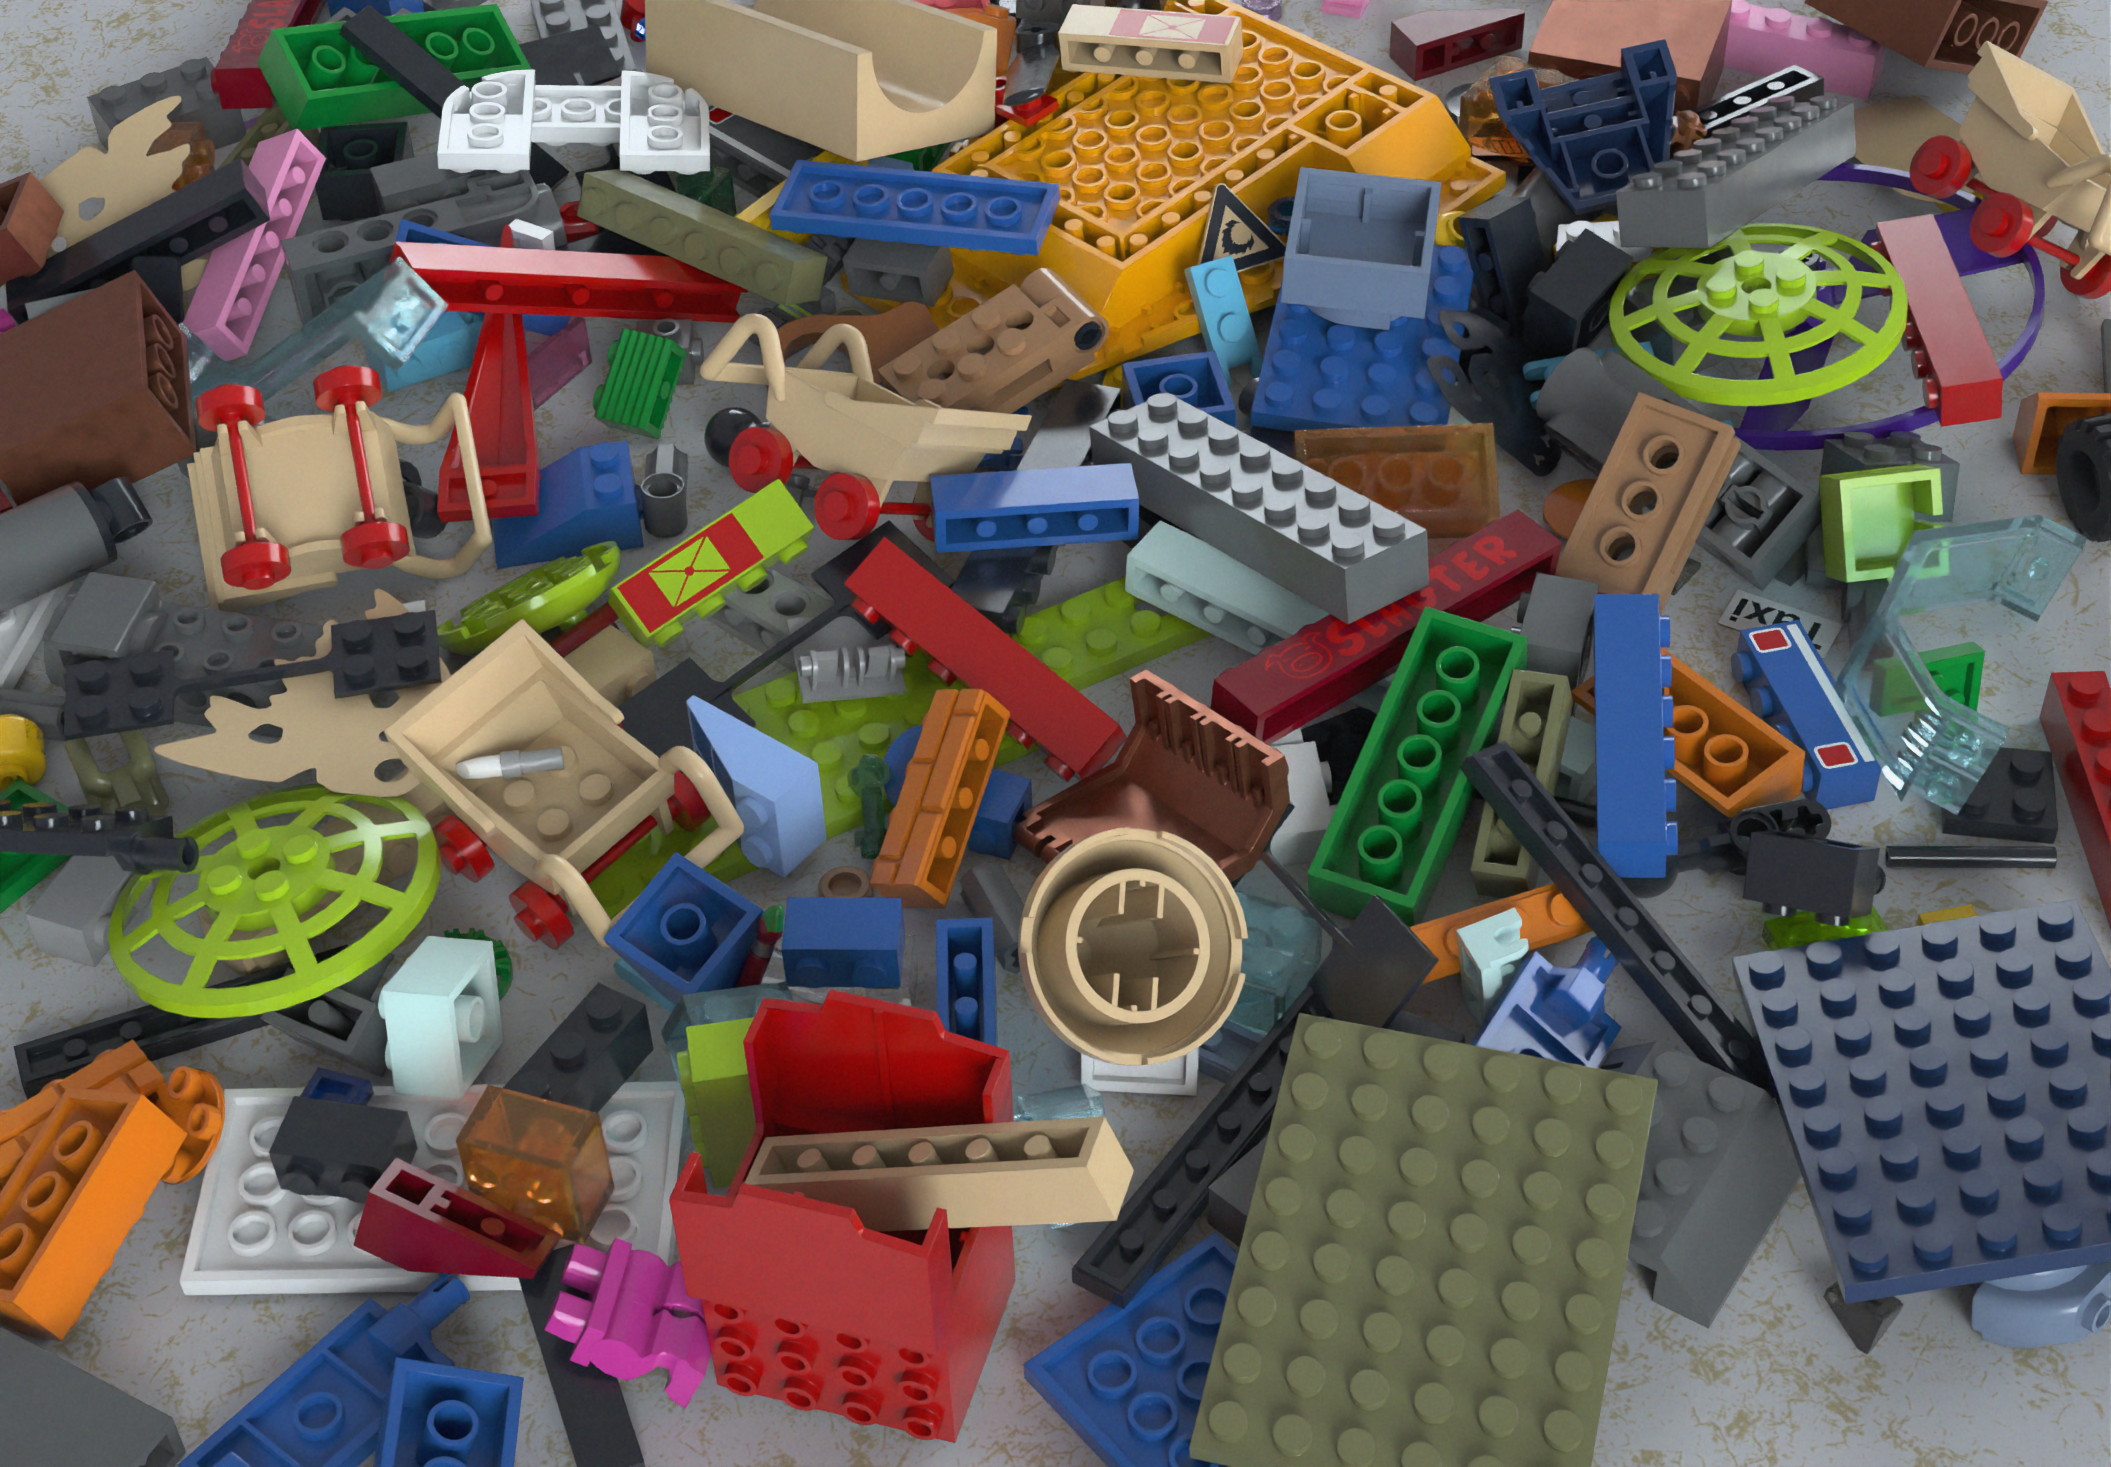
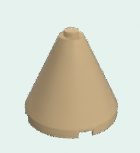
M1125 827L1085 837L1067 847L1045 867L1030 890L1023 908L1018 933V956L1023 982L1032 1004L1045 1024L1062 1041L1078 1052L1105 1063L1126 1066L1151 1065L1171 1061L1188 1054L1206 1042L1223 1025L1233 1010L1244 984L1246 974L1240 973L1242 939H1248L1244 913L1231 883L1216 863L1201 849L1189 841L1165 831L1155 832Z

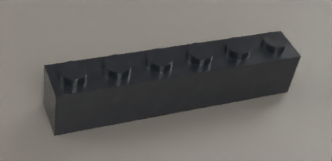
M240 157L47 258L44 267L30 277L22 275L7 281L8 313L20 325L29 320L25 303L98 288L133 271V258L137 255L177 256L180 258L181 266L270 221L265 189Z

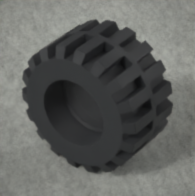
M2111 413L2073 420L2072 423L2067 424L2064 428V433L2060 435L2058 451H2056L2057 482L2066 513L2080 534H2084L2086 539L2092 542L2097 541L2098 543L2111 540Z

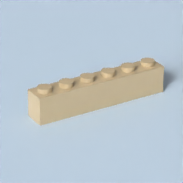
M1105 1116L765 1137L745 1184L793 1194L794 1191L804 1193L806 1198L854 1208L865 1228L881 1232L928 1229L936 1208L947 1210L948 1228L1117 1221L1134 1169Z

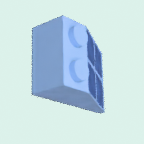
M693 695L686 703L694 752L712 770L744 823V832L735 842L742 854L752 864L761 868L766 867L785 878L827 839L818 763Z

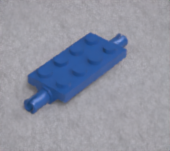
M1594 936L1588 941L1586 949L1576 965L1568 968L1553 966L1535 951L1523 960L1470 1045L1598 1068L1622 1028L1605 1012L1604 995L1606 994V986L1604 984L1619 962L1611 952L1607 959L1604 958L1608 948L1598 936Z
M440 1273L431 1284L406 1306L400 1302L395 1307L386 1310L369 1297L182 1460L178 1467H358L376 1451L383 1397L396 1357L455 1366L454 1361L439 1351L432 1343L431 1331L458 1307L470 1300L467 1288L456 1276L449 1281L452 1274Z

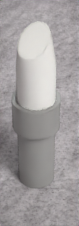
M561 747L520 752V749L501 751L499 755L477 757L456 764L457 773L463 779H484L503 776V779L523 777L525 773L564 769Z

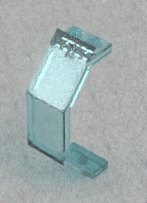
M2041 515L1914 531L1873 602L1833 685V688L1901 802L1907 792L1911 791L1957 815L2004 743L2010 728L1949 698L1938 688L1903 629L1899 616L1981 602H1995L2037 622L2082 552L2087 541L2086 537Z

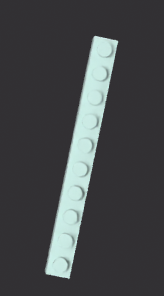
M1159 521L1127 554L1125 592L1254 655H1257L1265 647L1274 646L1294 635L1303 626L1313 624L1329 615L1328 612L1208 543L1162 521ZM1395 673L1348 700L1378 714ZM1571 716L1555 796L1582 802L1596 784L1595 726Z

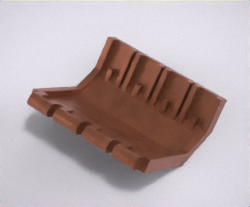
M1146 669L1129 678L1136 722L1115 762L1022 813V822L1014 827L1012 839L1036 857L1041 858L1048 865L1067 847L1096 833L1125 827L1155 832L1165 831L1181 837L1201 849L1216 863L1231 883L1253 870L1290 802L1287 777L1289 767L1285 755L1278 749L1270 747L1252 736L1241 726L1233 724L1212 711L1206 704L1196 701L1177 689L1172 683L1164 681Z

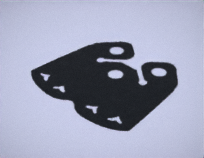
M1446 309L1440 311L1438 315L1448 338L1455 346L1462 350L1483 348V345H1487L1493 352L1492 354L1472 355L1468 369L1471 381L1477 393L1482 397V401L1474 398L1473 390L1461 366L1454 359L1445 355L1428 358L1427 366L1429 372L1445 398L1464 418L1536 476L1544 477L1550 474L1558 465L1562 451L1555 446L1551 438L1547 440L1549 447L1541 438V436L1548 434L1543 426L1545 421L1537 416V411L1532 408L1530 401L1531 394L1542 389L1545 379L1528 381L1523 374V366L1525 364L1544 360L1545 358L1502 329L1472 312ZM1460 322L1469 331V338L1466 339L1459 336L1454 330L1453 323ZM1442 369L1451 370L1458 379V385L1449 384L1442 376ZM1484 371H1490L1498 378L1500 382L1498 388L1492 387L1486 382L1483 376ZM1533 454L1543 456L1544 460H1539V465H1537Z

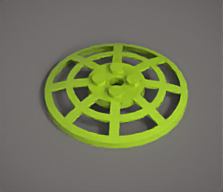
M1752 223L1744 225L1710 248H1660L1636 264L1620 281L1612 296L1609 310L1611 340L1617 353L1678 396L1699 402L1727 406H1766L1818 397L1843 388L1869 374L1883 363L1898 346L1906 329L1908 298L1904 282L1894 266L1880 253L1858 240L1837 232L1812 226L1787 223ZM1750 244H1780L1791 247L1778 254L1754 251ZM1729 248L1733 255L1713 265L1693 262L1707 254ZM1831 248L1855 256L1873 267L1878 273L1856 271L1854 266L1844 256ZM1811 253H1815L1830 261L1838 270L1812 271L1801 260ZM1648 274H1661L1654 286L1653 304L1624 317L1623 306L1628 293ZM1677 275L1699 278L1697 290L1667 298L1669 287ZM1846 285V296L1841 306L1835 309L1817 300V286ZM1862 286L1892 290L1891 311L1878 333L1853 319L1861 304ZM1697 306L1698 312L1706 324L1697 332L1682 323L1673 313ZM1809 316L1823 322L1795 336L1785 338L1783 333L1798 326ZM1657 319L1669 335L1688 347L1676 364L1672 366L1644 350L1632 337L1630 331ZM1839 331L1862 345L1859 350L1836 363L1797 375L1794 373L1789 354L1815 346L1833 337ZM1725 332L1738 336H1762L1764 341L1737 342L1718 338ZM1707 353L1735 358L1768 357L1774 378L1730 380L1703 376L1693 372Z
M319 783L298 785L266 792L234 803L206 816L174 836V838L192 837L196 841L199 851H201L217 838L235 829L238 836L237 839L223 847L215 855H199L197 866L192 872L180 873L179 871L153 870L147 875L134 873L120 893L110 917L108 931L110 954L124 983L140 999L163 1011L188 1017L220 1019L253 1016L284 1009L319 997L351 981L379 963L404 941L423 918L434 899L441 877V854L432 827L418 808L400 796L375 797L330 791ZM345 801H358L379 805L401 814L409 821L374 825L360 811L341 803ZM302 812L289 825L260 829L256 823V820L270 816ZM328 814L347 821L356 829L324 837L312 828ZM416 837L418 841V861L412 880L405 892L403 893L376 883L375 881L383 864L384 847L382 841ZM364 845V858L356 876L337 871L332 853ZM179 874H200L197 890L168 905L170 891ZM161 877L153 893L152 917L123 937L124 927L134 904L147 885L154 878ZM328 891L341 893V896L324 910L300 923L298 917L320 902ZM362 900L390 910L385 918L361 939L336 955L317 963L308 940L338 923L356 908ZM202 906L205 907L207 914L214 921L205 938L196 937L185 932L175 922ZM274 926L278 930L275 934L255 939L228 941L234 930L254 931ZM160 933L161 937L174 949L194 956V959L183 984L180 985L167 982L148 973L132 958L131 953ZM286 949L296 972L276 980L249 986L218 989L205 988L217 960L250 959Z

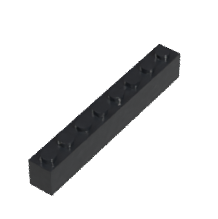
M1066 379L1016 470L1093 465L1089 426L1107 419L1113 412L1126 410L1121 408V388ZM1066 544L971 551L951 590L1011 638L1013 635H1020L1024 626L1028 605L1036 604L1040 594L1041 580L1044 575H1051L1055 565L1056 551L1059 546H1065Z

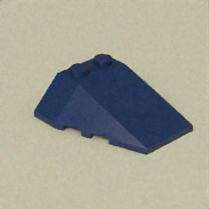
M1666 39L1622 48L1620 72L1543 89L1538 87L1533 68L1489 78V85L1499 119L1575 215L1617 206L1616 191L1633 182L1635 175L1649 173L1654 170L1655 164L1669 161L1677 73Z

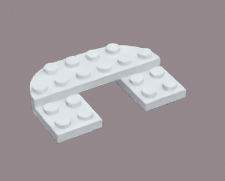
M535 70L500 72L482 77V82L475 84L471 92H469V88L466 86L459 87L447 98L442 110L437 151L438 169H451L458 173H467L475 169L497 170L502 173L530 170L531 142H544L551 146H562L567 143H589L600 147L610 145L611 143H620V171H632L636 174H650L654 171H676L680 174L691 175L699 171H710L709 109L706 101L694 89H687L684 94L679 86L674 85V79L657 74L622 71L621 86L535 85Z

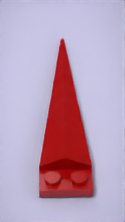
M506 224L503 228L499 247L515 248L511 227ZM485 312L463 396L467 401L488 519L539 515V492L542 476L523 315ZM456 424L454 425L439 470L437 513L441 523L473 520Z

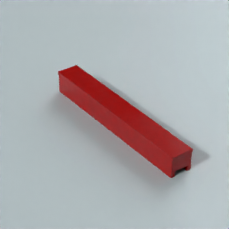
M413 242L394 243L384 280L385 285L389 286L402 309L650 320L670 318L674 320L692 319V321L720 323H735L739 319L740 315L736 311L741 292L748 293L749 291L673 257Z

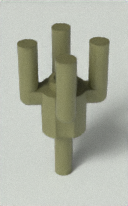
M141 729L118 732L130 757V761L126 766L116 768L108 773L99 771L85 738L68 740L66 742V751L88 804L103 805V813H115V809L120 807L147 806L149 807V815L164 816V810L169 805V797L156 771V761Z

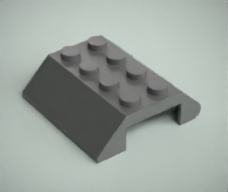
M1658 1041L1615 1049L1610 1052L1600 1069L1658 1079L1628 1258L1657 1272L1653 1302L1709 1329L1801 1179L1802 1175L1778 1105L1766 1090Z

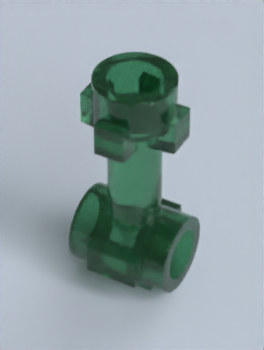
M876 754L863 755L859 760V765L851 769L847 774L848 787H851L852 791L861 797L864 830L855 832L854 842L855 848L860 847L862 859H875L879 855L888 830L885 829L881 788L892 780L891 767H888L887 763L882 758L877 757Z

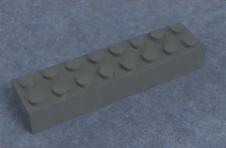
M1834 95L1816 96L1810 98L1809 102L1795 103V97L1793 96L1770 98L1767 100V105L1749 110L1750 115L1731 120V126L1712 131V136L1708 139L1693 142L1691 149L1674 153V158L1670 161L1655 164L1654 170L1651 172L1635 175L1633 182L1616 191L1621 247L1710 248L1856 155L1853 102H1837V96Z
M1155 394L1142 404L1128 410L1113 412L1107 419L1089 426L1093 465L1131 463L1140 505L1347 624L1429 585L1427 530L1271 448L1269 445L1254 439L1237 428L1220 421L1205 411L1184 402L1173 394Z

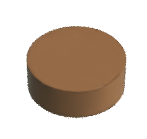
M841 866L831 869L821 877L818 883L819 897L874 898L873 888L869 886L870 876L864 870L857 867Z

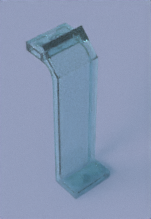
M398 257L247 366H236L225 362L180 322L178 326L187 339L192 407L195 406V401L201 394L224 384L254 387L262 393L263 402H265L356 337H359L394 372L406 363L448 307V304L401 257Z

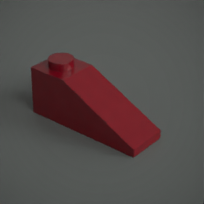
M1522 9L1427 10L1391 21L1389 57L1415 82L1522 48L1525 12Z
M395 1158L368 1192L353 1246L410 1272L533 1279L559 1243L561 1234L401 1159Z

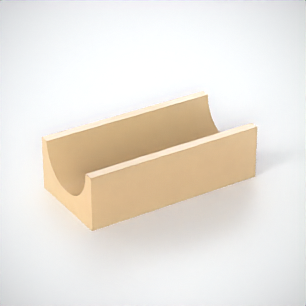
M645 0L646 73L674 79V85L679 86L684 94L685 90L692 88L704 98L707 104L858 162L981 136L994 130L997 28L913 0H757L752 9L726 0Z

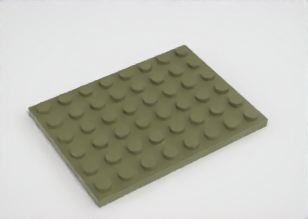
M1299 1013L1189 1446L1190 1458L1230 1467H1591L1658 1079Z

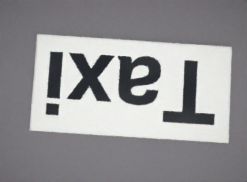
M1741 590L1736 591L1718 621V624L1740 631L1800 620L1822 659H1825L1844 625Z

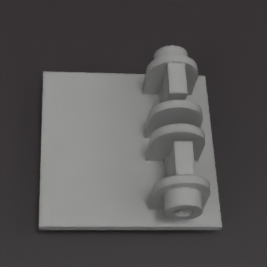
M817 616L787 618L789 635ZM847 616L834 619L792 649L802 703L906 694L901 668H905L906 663L904 649L901 647L896 648V644L888 637L890 632L876 640L855 619Z

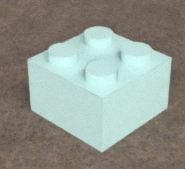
M427 936L415 952L406 959L404 965L393 978L383 986L379 996L378 1009L381 1018L385 1019L388 1042L385 1050V1062L387 1068L392 1070L395 1093L461 1099L504 1042L492 941Z

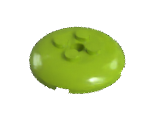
M607 541L586 547L581 551L583 556L579 558L574 556L565 560L564 556L485 594L459 610L462 617L459 623L453 625L451 619L437 626L438 644L443 649L456 654L478 655L521 619L540 636L541 633L559 625L561 630L572 627L588 616L585 608L606 592L613 583L621 563V551L615 541Z

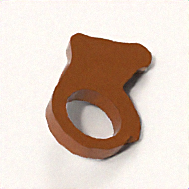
M914 301L903 303L885 313L875 315L820 314L801 317L786 323L777 330L785 362L792 352L802 346L815 344L830 327L837 324L854 326L862 333L866 340L873 382L878 385L882 382L877 371L879 368L940 331L932 320L927 307ZM841 343L836 349L843 352L850 360L846 344Z

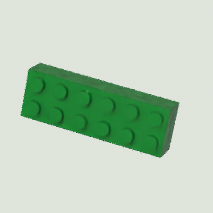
M497 4L384 16L470 89L475 84L482 82V77L515 70H532ZM347 21L272 29L257 61L292 130L298 129L302 131L433 113L339 35L342 25Z
M1425 606L1308 870L1309 896L1321 909L1355 920L1373 895L1376 894L1386 902L1408 927L1421 924L1477 791L1459 767L1468 755L1497 743L1513 669L1527 671V636Z

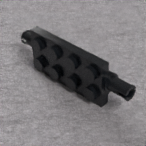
M0 800V852L97 857L113 855L123 871H132L139 875H147L153 870L188 873L192 872L198 863L199 849L196 841L192 837L174 838L172 816L149 815V807L147 806L120 807L115 809V813H103V805L101 804L74 805L68 807L69 811H57V803L55 802L28 803L23 805V809H12L11 801Z

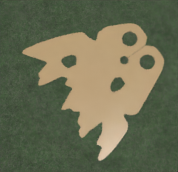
M172 96L158 101L117 124L108 136L107 154L94 147H84L39 180L41 185L64 210L57 228L56 238H65L67 242L65 249L175 192L171 187L182 174V162L190 153L189 144H183L170 151L146 156L153 141L171 126L167 115L181 102L180 96ZM89 198H104V208L97 216L89 221L79 217L80 203ZM52 243L45 259L59 253L53 250ZM195 259L181 266L183 293L199 285L208 264V259ZM183 300L185 318L189 305Z
M382 589L373 591L377 606L364 611L367 620L409 612L396 598ZM331 619L324 624V634L315 642V656L300 657L295 661L275 659L274 665L314 660L326 656L332 649L331 625L339 623ZM440 657L441 679L443 683L452 675ZM331 671L283 678L282 681L287 691L270 696L269 699L272 704L270 707L256 709L222 696H211V707L205 711L204 715L216 729L215 733L158 745L154 748L155 753L176 762L245 779L280 783L298 773L314 768L316 769V781L333 792L375 797L399 796L411 791L421 781L410 770L404 778L394 782H383L375 777V769L380 763L389 759H401L396 747L390 742L381 741L379 735L442 683L393 690L398 695L399 700L390 708H376L370 699V694L335 699L333 673ZM264 724H271L283 729L281 739L271 744L253 741L248 735L251 731Z

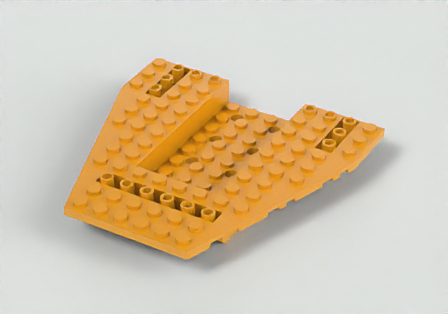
M1167 0L1164 11L1241 17L1243 56L1232 82L1218 83L1062 70L1060 53L1059 60L1045 91V94L1057 99L1059 108L1029 127L1009 120L982 138L976 136L967 138L964 143L956 142L949 150L950 158L934 167L931 171L1059 184L1060 201L1039 254L1016 255L1008 252L974 251L967 248L949 247L954 273L934 307H926L930 312L932 320L941 330L1011 285L1015 284L1020 289L1026 277L1035 270L1051 268L1104 317L1109 324V334L1105 343L1094 353L1096 360L1067 378L1076 381L1202 332L1184 270L1196 266L1198 263L1213 189L1216 184H1226L1287 246L1300 167L1442 182L1437 218L1449 211L1468 212L1481 205L1506 187V172L1471 156V147L1437 95L1229 0ZM1284 258L1237 273L1249 314L1277 303L1283 278ZM844 271L840 276L844 292L851 295L846 272ZM851 295L881 313H885L904 303ZM1063 380L1062 382H1060L1059 384H1057L1049 390L1063 386L1065 380Z

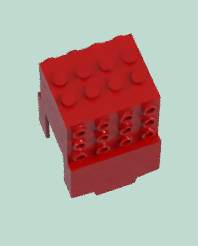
M829 989L823 1005L763 998L743 1040L755 1116V1132L726 1196L708 1194L701 1154L691 1152L669 1197L687 1296L698 1298L702 1301L717 1385L726 1387L729 1391L741 1396H753L756 1394L781 1400L798 1410L811 1411L817 1409L842 1415L859 1425L879 1424L903 1430L912 1437L921 1440H933L936 1438L956 1443L1016 1281L1012 1226L948 1228L947 1210L936 1208L928 1229L877 1232L863 1226L854 1208L806 1198L804 1193L794 1191L793 1194L745 1184V1181L765 1137L1014 1122L1010 1051L946 1031L937 1012L832 989Z

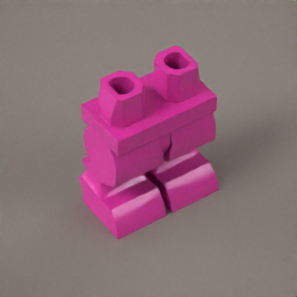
M614 1238L607 1253L575 1243L565 1263L560 1283L589 1293V1299L587 1301L559 1291L550 1310L544 1330L575 1343L570 1361L586 1367L591 1361L604 1373L622 1380L629 1381L658 1366L668 1369L669 1375L664 1391L672 1401L686 1408L706 1374L711 1349L701 1299L687 1296L681 1261L668 1266L659 1256L648 1251L631 1250L632 1243L618 1238Z

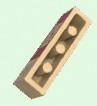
M1072 4L1058 32L1062 70L1231 83L1243 56L1240 16Z

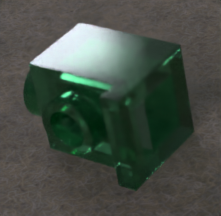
M710 164V171H699L691 175L680 174L676 178L679 194L733 217L737 213L732 170Z

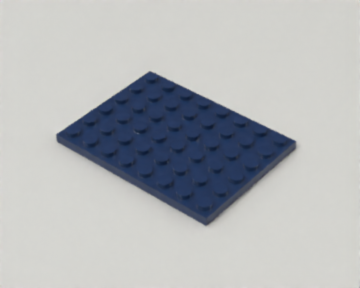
M2076 899L2049 902L2044 905L2002 912H1990L1979 916L1943 922L1938 921L1908 928L1878 931L1866 935L1831 941H1819L1813 944L1732 957L1733 976L1845 1304L2111 1261V969Z

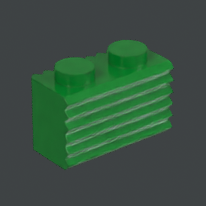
M622 328L619 340H614L608 350L607 362L610 368L605 383L597 387L593 397L594 418L607 427L658 440L661 437V430L664 428V421L667 419V412L670 410L669 404L673 401L672 395L675 393V386L678 384V377L681 375L684 359L687 357L686 350L671 339Z

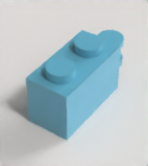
M415 309L363 325L362 330L368 364L379 374V379L388 392L470 367L474 359L473 350H476L484 317L463 311Z

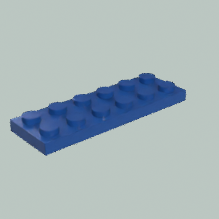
M796 160L770 213L772 230L792 231L794 233L834 235L841 238L875 239L883 242L916 243L926 246L957 247L974 251H998L1016 255H1038L1060 201L1059 184Z

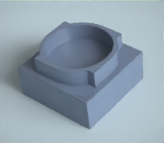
M1300 167L1284 257L1281 303L1306 305L1311 311L1326 320L1342 325L1389 330L1390 322L1401 316L1424 319L1442 182Z

